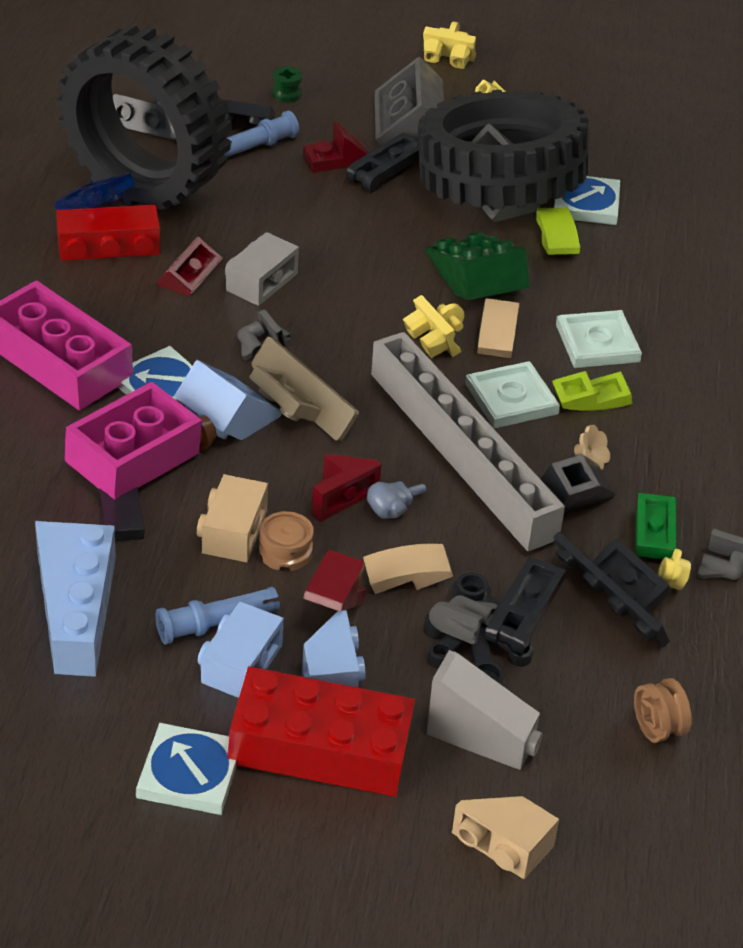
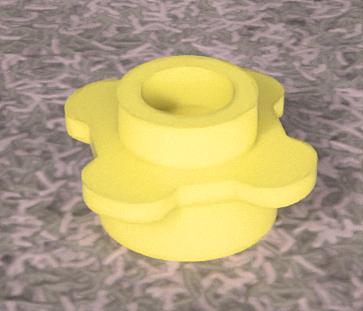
M675 549L671 558L665 557L658 570V575L670 585V588L677 590L683 589L691 570L690 561L681 558L682 551L680 549Z

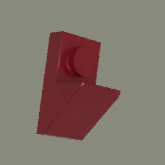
M334 121L333 141H319L315 144L303 146V157L313 173L347 168L353 162L368 154L363 143L337 121Z
M325 455L323 480L313 486L312 514L322 522L366 499L368 489L381 480L382 464L378 460Z
M328 551L309 583L303 599L338 611L363 604L367 589L360 587L359 582L364 569V562L335 551Z

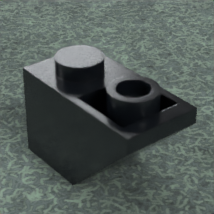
M583 454L552 463L540 479L565 506L564 514L612 499L616 495L598 463Z

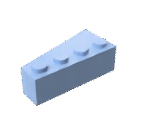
M35 521L37 554L54 674L96 677L116 561L115 528L111 525Z

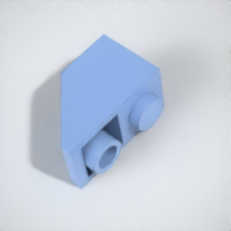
M346 610L335 613L304 644L303 677L357 688L360 681H365L363 656L356 657L355 652L359 648L357 627L349 625Z

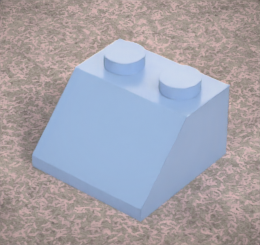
M199 360L195 361L174 395L193 414L207 416L213 422L217 436L223 439L230 435L243 440L275 421L282 414L278 407L234 376Z

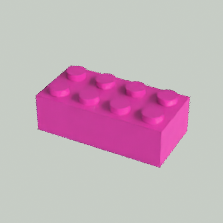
M37 280L0 300V355L79 411L119 387L123 380L133 375L132 344Z

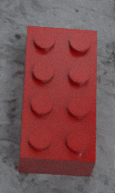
M248 666L230 727L227 759L236 760L237 766L396 797L415 699Z

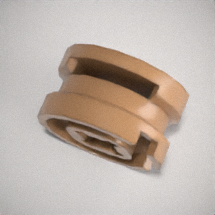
M286 511L273 513L266 517L260 525L259 555H262L263 563L280 571V567H290V571H294L307 565L312 558L314 527L310 520L301 514Z
M666 678L656 684V686L647 683L637 687L634 694V708L640 728L647 739L657 743L666 740L670 734L683 736L690 731L692 724L690 704L684 689L674 678Z

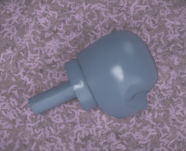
M401 481L389 484L377 482L368 489L367 500L372 510L380 518H397L408 510L407 507L411 505L413 500L412 496L426 492V486L420 484L407 488Z

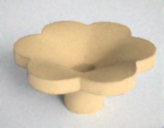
M589 425L586 427L585 433L580 435V444L575 445L574 452L576 456L583 454L598 463L601 470H603L604 463L610 460L607 437L603 431H598L595 425Z

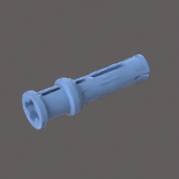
M285 111L278 118L272 120L263 119L258 123L257 127L227 137V139L232 141L231 150L224 154V156L230 157L262 144L273 146L276 145L278 140L286 137H298L300 129L295 115L291 111Z
M268 587L264 590L207 604L192 600L188 602V606L167 611L165 608H159L155 613L158 634L165 645L172 643L173 638L189 634H195L198 637L203 636L209 631V627L219 625L224 615H230L239 602L269 613H275L280 609V602L271 601L263 603V601L276 598L278 594L274 587Z

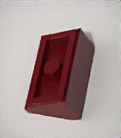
M197 237L156 284L162 288L190 296L223 258L200 237Z

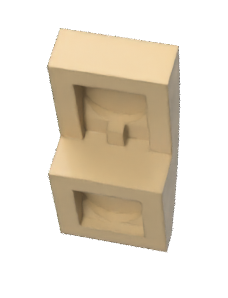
M494 299L485 300L477 354L512 358L519 303Z
M443 544L407 545L363 557L370 585L375 594L413 581L416 589L419 590L453 577Z

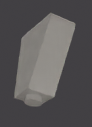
M450 650L448 651L432 681L426 735L521 770L527 756L534 757L536 755L543 733L537 731L540 716L538 711L461 655Z

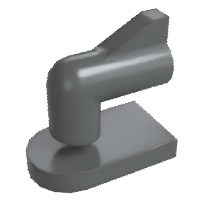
M264 309L257 312L259 322L255 321L241 328L237 333V337L241 342V354L244 361L255 358L262 346L257 338L264 335V331L268 337L274 338L285 348V341L291 339V334L278 326Z
M714 528L711 533L708 550L730 557L729 561L704 554L697 578L711 579L724 577L730 580H737L743 574V537Z
M458 595L452 598L449 603L438 602L430 610L429 619L431 624L439 631L474 645L478 639L481 623L488 625L498 605L474 601Z

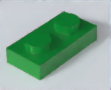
M638 493L636 501L635 555L657 559L671 558L676 549V497Z

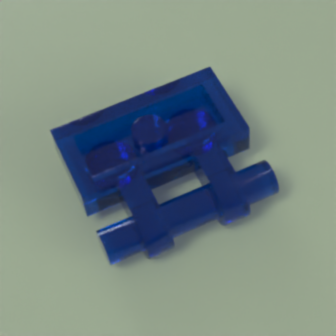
M129 173L93 181L62 196L60 200L56 201L55 209L95 208L105 200L111 202L125 196L124 190L135 186L133 177Z

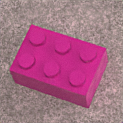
M150 382L67 426L65 461L97 488L102 489L115 500L130 490L143 486L199 454L202 420L156 384Z

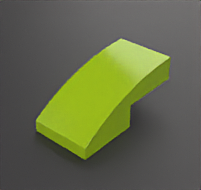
M537 208L536 221L542 230L541 243L547 254H580L578 233L569 208Z
M586 371L552 380L554 390L563 409L596 411L633 404L631 392L621 371L592 380L589 379Z

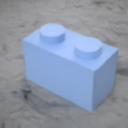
M239 602L230 615L226 614L223 616L217 633L211 642L206 641L200 649L198 664L201 665V683L239 698L248 666L266 670L281 649L283 644L284 618Z

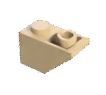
M523 796L461 800L455 807L452 833L465 845L474 847L493 859L502 869L511 871L525 879L554 847L559 819Z

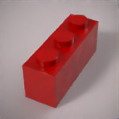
M156 205L56 210L60 261L160 255V227Z

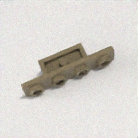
M267 337L251 363L254 370L249 378L260 387L258 392L266 399L277 402L281 406L280 412L293 421H299L300 418L313 421L334 440L343 441L358 417L359 411L277 340Z

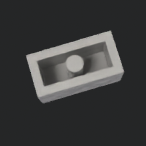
M264 233L226 264V291L255 305H261L298 274L299 247L270 233Z

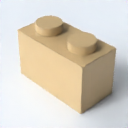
M223 474L218 489L212 488L210 492L208 513L201 514L198 521L197 536L202 537L203 554L242 562L248 561L258 536L260 525L267 512L268 483Z

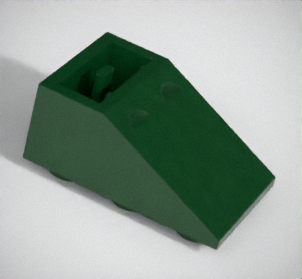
M474 232L467 234L465 240L456 241V238H443L436 241L437 245L425 247L426 253L456 296L472 300L530 288L526 248L514 245L511 240L501 241L498 236H486L485 232Z

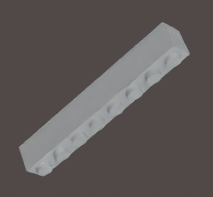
M405 332L374 341L371 375L527 551H531L554 542L553 536L558 532L561 533L565 509L562 502Z

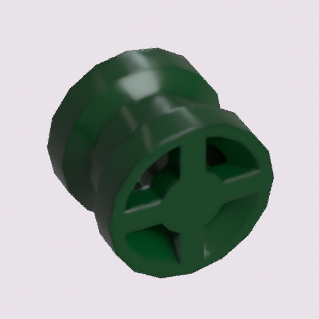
M291 66L276 68L273 71L275 85L272 89V96L274 99L285 103L299 100L302 95V89L299 86L302 82V72Z

